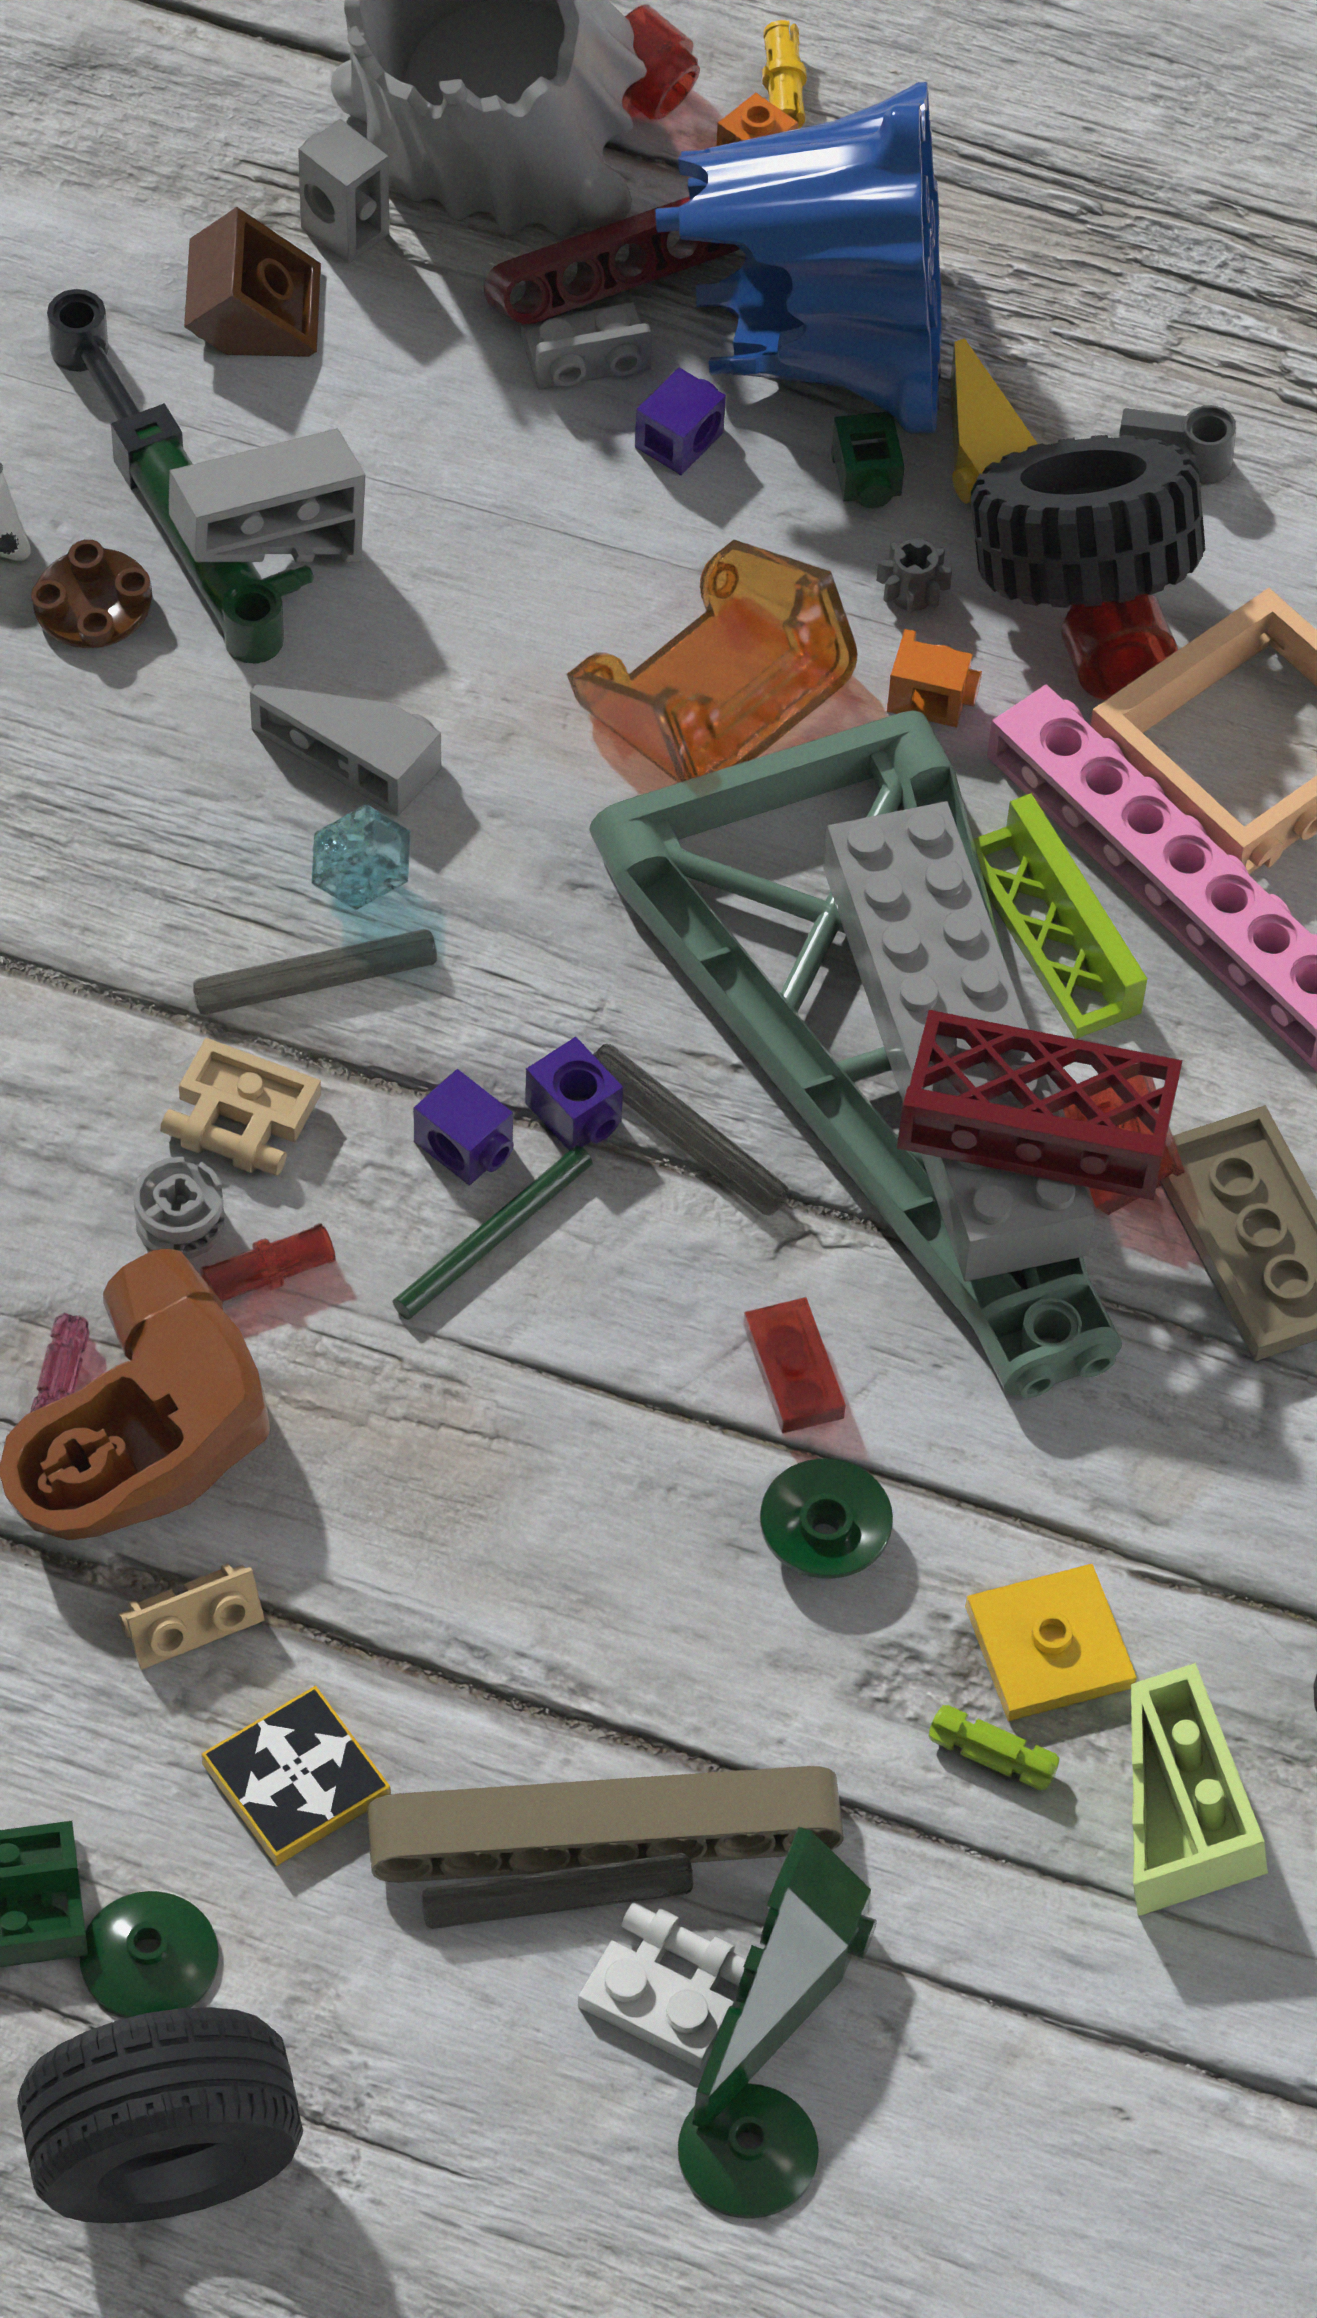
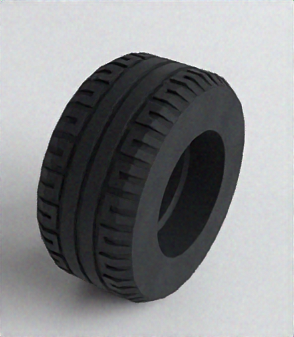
M204 2007L152 2012L117 2020L85 2031L57 2045L40 2057L29 2069L17 2098L32 2183L37 2196L63 2217L82 2222L113 2224L150 2221L203 2210L232 2200L260 2187L277 2176L292 2161L303 2135L298 2100L282 2037L256 2015L234 2009Z

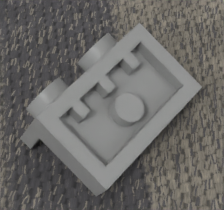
M634 302L550 317L531 324L521 323V339L538 390L557 386H572L579 382L616 375L626 376L634 372L651 369L652 332L649 324H641Z

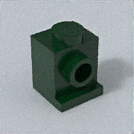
M889 412L834 417L831 457L833 464L835 463L843 502L858 500L864 507L877 508L887 504L892 497L901 496L905 466L894 417ZM878 439L877 443L852 445L851 442Z

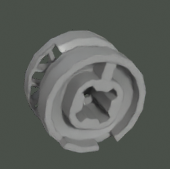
M172 1157L151 1164L138 1177L133 1189L136 1232L145 1247L151 1251L160 1249L174 1250V1244H180L179 1251L187 1259H192L208 1252L219 1241L225 1227L222 1183L214 1170L203 1162L195 1165L185 1162V1157ZM207 1233H216L211 1239L207 1235ZM202 1238L206 1244L200 1246L195 1240ZM189 1246L194 1250L185 1251V1248Z

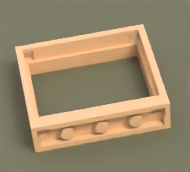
M1270 588L1264 590L1096 706L1092 711L1090 724L1103 738L1113 740L1123 752L1125 759L1144 777L1153 778L1161 786L1166 797L1180 811L1197 819L1205 829L1207 836L1227 855L1237 857L1244 864L1249 874L1263 864L1270 868L1279 859L1283 850L1299 838L1308 840L1317 834V775L1244 827L1143 733L1269 645L1317 687V630Z

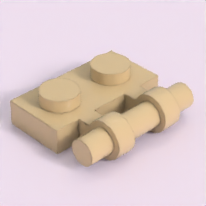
M205 1037L179 1084V1099L193 1104L195 1107L190 1116L168 1109L162 1119L160 1131L180 1139L181 1147L197 1153H202L204 1149L233 1159V1166L250 1173L260 1169L278 1176L285 1165L287 1153L266 1144L272 1134L291 1142H296L321 1096V1080ZM219 1115L246 1124L247 1127L242 1136L215 1126L214 1124Z

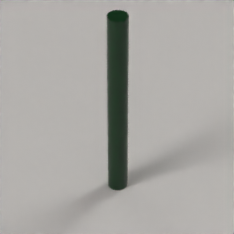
M576 1145L394 1298L392 1302L396 1311L403 1318L410 1320L592 1166L593 1162L588 1152L581 1146Z

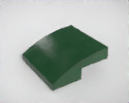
M72 1821L0 1830V1967L87 1956L88 1949Z

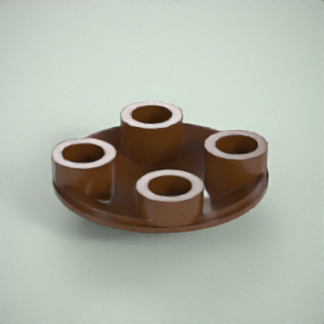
M85 539L74 543L70 547L68 554L50 564L41 574L31 591L34 614L43 630L55 640L78 648L104 647L127 638L145 621L151 609L153 598L150 577L136 560L122 552L103 548L95 540Z

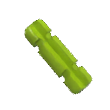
M943 1705L935 1714L928 1735L932 1742L951 1751L955 1745L963 1748L961 1751L962 1756L1011 1777L1013 1771L1021 1774L1020 1782L1040 1791L1046 1790L1053 1781L1060 1760L1056 1753L1038 1745H1035L1033 1750L1025 1747L1027 1740L978 1718L975 1724L967 1721L969 1714L949 1705Z

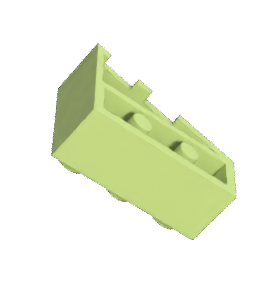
M1196 1663L1131 1684L1133 1887L1138 1916L1268 1874L1265 1841Z

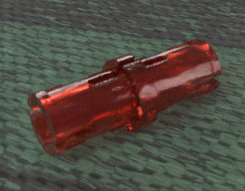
M318 1223L314 1227L271 1243L266 1238L255 1241L252 1244V1250L211 1265H204L200 1268V1272L204 1280L224 1302L265 1286L270 1291L280 1288L284 1285V1279L327 1263H333L336 1261V1255L325 1226L322 1223Z

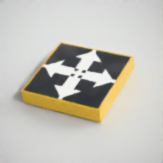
M316 1685L201 1753L202 1765L275 1866L280 1865L367 1812L368 1805L375 1799L391 1795L388 1782Z

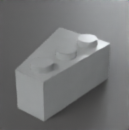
M336 428L170 470L169 515L195 562H263L265 554H291L295 562H312L315 554H340L345 562H361L366 474L341 432Z

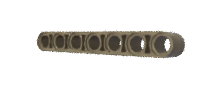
M821 1766L397 1793L377 1798L367 1808L371 1872L379 1880L396 1883L786 1857L798 1827L812 1831L831 1850L840 1846L844 1840L837 1777L834 1771Z

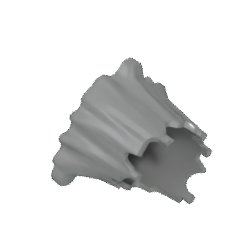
M345 0L344 12L351 60L341 64L334 72L330 85L332 95L338 106L345 113L367 123V140L388 155L389 183L409 200L416 202L435 199L445 206L448 215L457 221L463 220L470 214L478 211L488 212L495 217L499 229L506 235H513L528 224L540 223L556 235L566 237L572 235L581 227L597 229L626 218L632 203L629 188L624 178L616 170L604 163L602 152L607 141L617 135L629 132L634 127L630 115L622 107V99L626 89L634 82L643 78L647 70L644 62L638 58L634 51V33L630 21L608 0Z

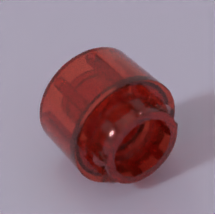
M644 4L632 10L625 17L630 21L633 29L634 51L638 58L644 62L647 72L643 78L634 82L626 89L622 99V107L631 117H636L642 112L651 120L662 119L675 110L689 94L699 77L700 67L698 66V58L692 54L693 41L652 6Z
M1145 593L1135 596V600L1118 603L1117 600L1103 602L1102 606L1085 607V604L1071 605L1061 628L1062 640L1081 687L1091 696L1107 700L1178 651L1173 634L1155 594L1148 595Z

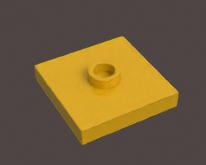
M1093 1563L966 1597L965 1608L1007 1721L1131 1689V1684L1136 1683L1137 1676Z

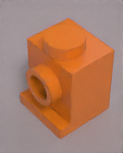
M904 629L890 675L887 712L898 714L907 711H918L923 713L930 722L957 728L963 706H975L982 671L971 669L972 654L957 651L945 645H931L915 641L916 631Z

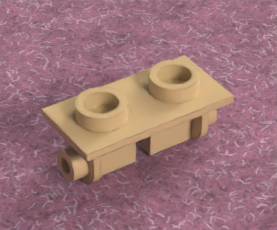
M227 1563L222 1565L218 1571L185 1583L186 1592L176 1596L173 1590L170 1589L140 1602H136V1600L128 1602L129 1610L119 1613L118 1618L127 1639H132L139 1668L143 1670L265 1621L252 1568H245L244 1565L231 1568Z

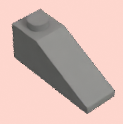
M258 684L250 691L251 728L397 816L401 814L441 769V732L425 717L418 714L411 715L393 703Z

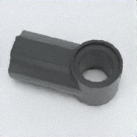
M1203 405L1194 408L1186 416L1129 408L1123 409L1119 438L1123 435L1138 436L1140 440L1153 438L1164 441L1167 446L1173 444L1178 446L1197 465L1200 483L1203 484L1222 481L1230 474L1233 467L1236 420L1224 408L1214 405Z

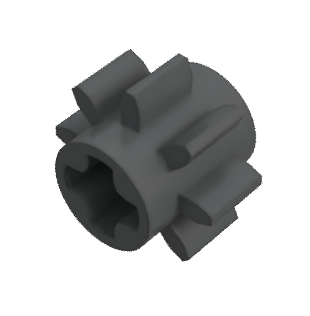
M921 537L908 539L900 544L890 543L889 559L878 560L876 581L885 584L883 600L885 602L893 601L898 607L907 610L908 613L922 610L929 605L934 608L938 607L940 590H950L952 568L943 566L945 549L943 547L936 549L930 542L922 540Z

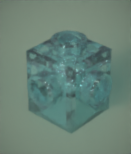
M367 804L361 806L314 833L311 884L355 910L365 906L408 882L411 831Z

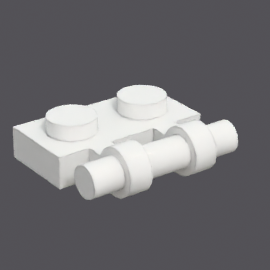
M632 1903L623 1918L621 1927L643 1938L641 1945L635 1952L611 1940L578 1996V2008L701 2070L713 2049L728 2008L730 2006L734 2007V2001L714 1992L721 1978L739 1986L746 1959L734 1953L735 1945L717 1936L710 1941L680 1926V1918L663 1909H659L657 1913H654L636 1903ZM666 1951L699 1966L691 1980L659 1964Z

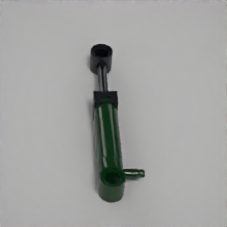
M81 289L67 290L56 295L49 303L47 310L50 351L53 360L60 367L69 371L82 372L88 370L117 417L118 421L111 423L114 462L131 490L139 488L221 625L226 650L233 658L244 663L257 664L272 659L282 649L284 641L283 604L281 597L298 591L302 586L312 583L314 576L311 568L307 565L295 569L289 568L262 579L252 562H195L169 515L170 470L192 465L191 460L183 449V437L180 427L165 403L140 412L107 357L109 347L106 309L103 301L96 294Z

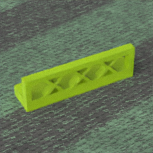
M1032 793L1010 801L1006 827L974 838L973 841L988 898L1075 1039H1078L1141 1014L1148 978ZM1011 846L1020 861L1017 874L992 868L985 856ZM1026 873L1029 875L1030 879L1025 878ZM1004 888L1010 890L1009 894H1007ZM1018 893L1045 901L1049 908L1045 921L1018 912L1014 905ZM1055 919L1059 925L1053 924ZM1033 934L1039 936L1037 941L1034 938ZM1047 939L1073 946L1078 955L1074 967L1047 959L1043 952ZM1083 966L1086 967L1088 972L1082 970ZM1062 981L1067 982L1066 988L1063 985ZM1077 985L1102 993L1108 1005L1082 1015L1071 997Z

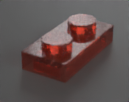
M807 1297L744 1312L743 1326L781 1433L844 1419L846 1405Z

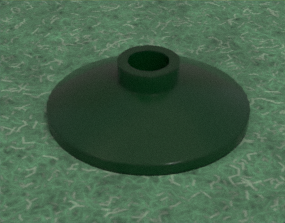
M812 1459L789 1467L769 1485L764 1494L760 1510L762 1535L774 1556L784 1565L800 1574L822 1579L847 1577L869 1567L885 1550L893 1525L891 1503L881 1484L864 1469L837 1459ZM820 1524H828L834 1527L837 1532L823 1534L815 1531L814 1528Z
M144 1891L132 1893L111 1902L92 1919L85 1931L88 1955L79 1957L82 1978L93 1998L106 2010L126 2019L146 2013L193 2007L206 1994L215 1978L218 1968L219 1951L216 1934L211 1923L195 1905L174 1894ZM144 1939H156L161 1943L160 1947L151 1953L140 1952L135 1947L139 1941Z
M747 2083L706 2129L692 2124L694 2107L688 2113L679 2134V2166L690 2190L710 2208L736 2218H762L774 2215L790 2207L808 2189L817 2168L819 2155L818 2139L815 2128L806 2112L788 2095L768 2086ZM742 2133H754L761 2138L762 2143L757 2148L746 2149L738 2144L736 2138Z

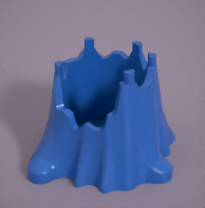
M918 82L878 104L835 121L706 148L705 150L681 151V156L678 158L679 174L692 177L688 178L690 200L680 207L656 208L657 232L679 231L680 238L683 240L733 244L738 246L745 254L743 266L732 275L719 281V283L696 284L697 307L720 306V308L733 314L738 319L733 339L734 356L710 357L708 361L710 375L733 374L842 386L889 412L897 419L905 432L910 434L935 433V429H937V410H939V379H941L942 290L939 256V195L933 168L928 83Z

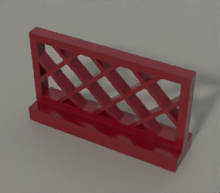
M929 1010L910 1085L907 1086L902 1106L897 1149L1154 1201L1183 1060ZM937 1034L963 1039L972 1049L949 1058L936 1043ZM1011 1049L1027 1052L1035 1062L1013 1071L1000 1054ZM984 1062L998 1078L975 1087L962 1071ZM1074 1062L1091 1065L1098 1075L1077 1084L1063 1067ZM1048 1075L1062 1091L1039 1100L1026 1084ZM1137 1075L1165 1080L1164 1087L1141 1096L1127 1080ZM947 1079L960 1095L955 1096L925 1090L924 1088ZM1111 1087L1126 1104L1104 1113L1090 1096ZM1010 1091L1024 1108L1020 1109L990 1103L989 1100ZM1074 1104L1088 1121L1084 1122L1055 1116L1052 1113ZM1159 1107V1111H1158V1114H1157V1113L1154 1111V1109H1156V1108ZM1138 1117L1153 1135L1119 1129L1116 1126Z

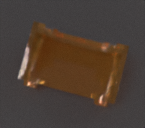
M733 539L706 563L702 571L699 587L706 612L629 674L622 660L612 654L596 652L587 657L566 674L576 700L582 708L677 783L756 759L843 687L851 678L856 668L858 657L856 642L831 571Z

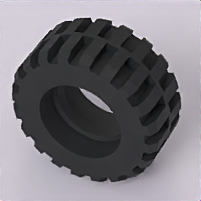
M1095 435L1087 439L1075 440V437L1060 439L1058 443L1033 445L1021 453L1012 452L1003 456L1000 463L992 462L984 469L982 474H979L971 490L978 571L981 574V578L994 592L998 591L1002 597L1011 601L1018 598L1021 599L1023 604L1038 606L1043 603L1051 604L1052 607L1068 608L1070 605L1085 604V607L1102 606L1103 602L1117 600L1118 603L1135 600V596L1145 593L1152 595L1163 591L1164 587L1168 584L1176 585L1183 581L1188 573H1193L1206 549L1199 469L1190 456L1174 444L1167 446L1162 440L1153 438L1140 440L1138 436L1123 435L1121 438Z

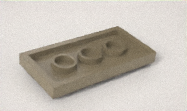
M1266 1105L1167 1137L1158 1177L1254 1360L1258 1361L1317 1341V1199Z

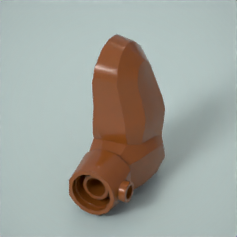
M160 1249L144 1254L124 1265L108 1281L103 1291V1304L124 1355L130 1361L104 1372L83 1389L26 1414L6 1436L0 1462V1478L4 1493L16 1513L34 1531L69 1541L98 1537L133 1524L167 1515L193 1503L229 1468L267 1439L270 1433V1424L265 1395L258 1369L242 1333L223 1311L222 1300L181 1251Z

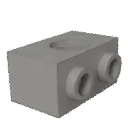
M342 119L337 120L322 132L312 134L298 148L301 227L349 264L390 234L388 155Z

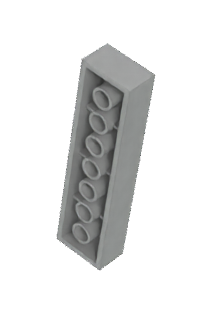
M945 801L827 825L823 870L902 1101L904 1102L907 1086L910 1085L929 1010L1029 1030L948 802ZM937 1034L936 1043L949 1058L972 1049L963 1039ZM1011 1049L1000 1054L1013 1071L1035 1062L1027 1052ZM984 1062L962 1071L975 1087L998 1078ZM1046 1075L1026 1084L1039 1100L1052 1095ZM947 1079L924 1088L925 1090L955 1096L960 1095ZM1010 1091L989 1100L990 1103L1020 1109L1024 1108ZM1059 1111L1052 1113L1055 1116H1060ZM921 1154L964 1282L1089 1255L1095 1212L1086 1187Z

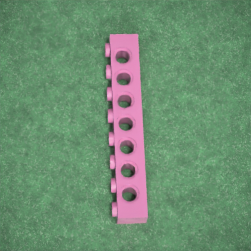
M1047 684L993 719L991 722L987 757L1026 795L1032 793L1041 809L1317 1072V994L1305 992L1317 993V935L1311 934L1291 915L1289 908L1282 899L1274 894H1268L1250 877L1246 867L1237 857L1227 855L1207 836L1205 829L1197 819L1180 811L1166 797L1161 786L1153 778L1144 777L1128 762L1119 746L1113 740L1103 738L1084 720L1082 713L1074 703L1066 699L1063 700ZM1263 951H1269V952H1272V953H1275V954H1270V953H1266V952H1263Z

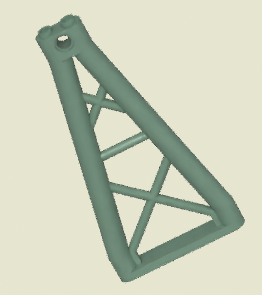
M918 711L898 713L612 804L599 812L591 821L590 834L620 894L973 1328L1004 1391L1010 1395L1034 1398L1046 1393L1055 1384L1080 1375L1085 1378L1095 1377L1110 1369L1116 1361L1115 1356L1122 1347V1341L1088 1277L1083 1256L1022 1269L1027 1287L1025 1290L1021 1288L1009 1272L964 1282L921 1153L897 1149L898 1134H895L854 1084L855 1082L892 1071L885 1048L881 1047L836 1062L797 1014L837 932L845 933L831 890L825 901L685 851L678 841L871 778L875 779L880 791L867 817L895 812L901 801L904 810L947 801L1004 958L956 772L926 716ZM686 877L814 922L781 992L773 985ZM1039 1337H1054L1061 1342L1048 1343L1039 1339Z

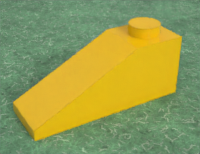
M963 338L954 342L950 376L954 454L952 481L960 500L965 504H971V490L979 474H982L988 465L992 462L1000 463L1003 456L1012 452L1021 453L1026 451L1028 447L1038 443L971 346Z

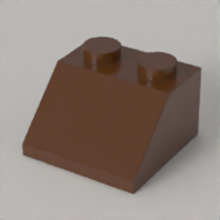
M236 207L189 240L184 327L226 355L309 357L317 352L321 263Z

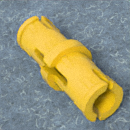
M778 20L768 24L763 31L766 66L762 69V84L768 90L769 102L796 120L799 129L805 123L802 90L807 81L806 67L801 62L799 54V28L796 24L790 26V21Z

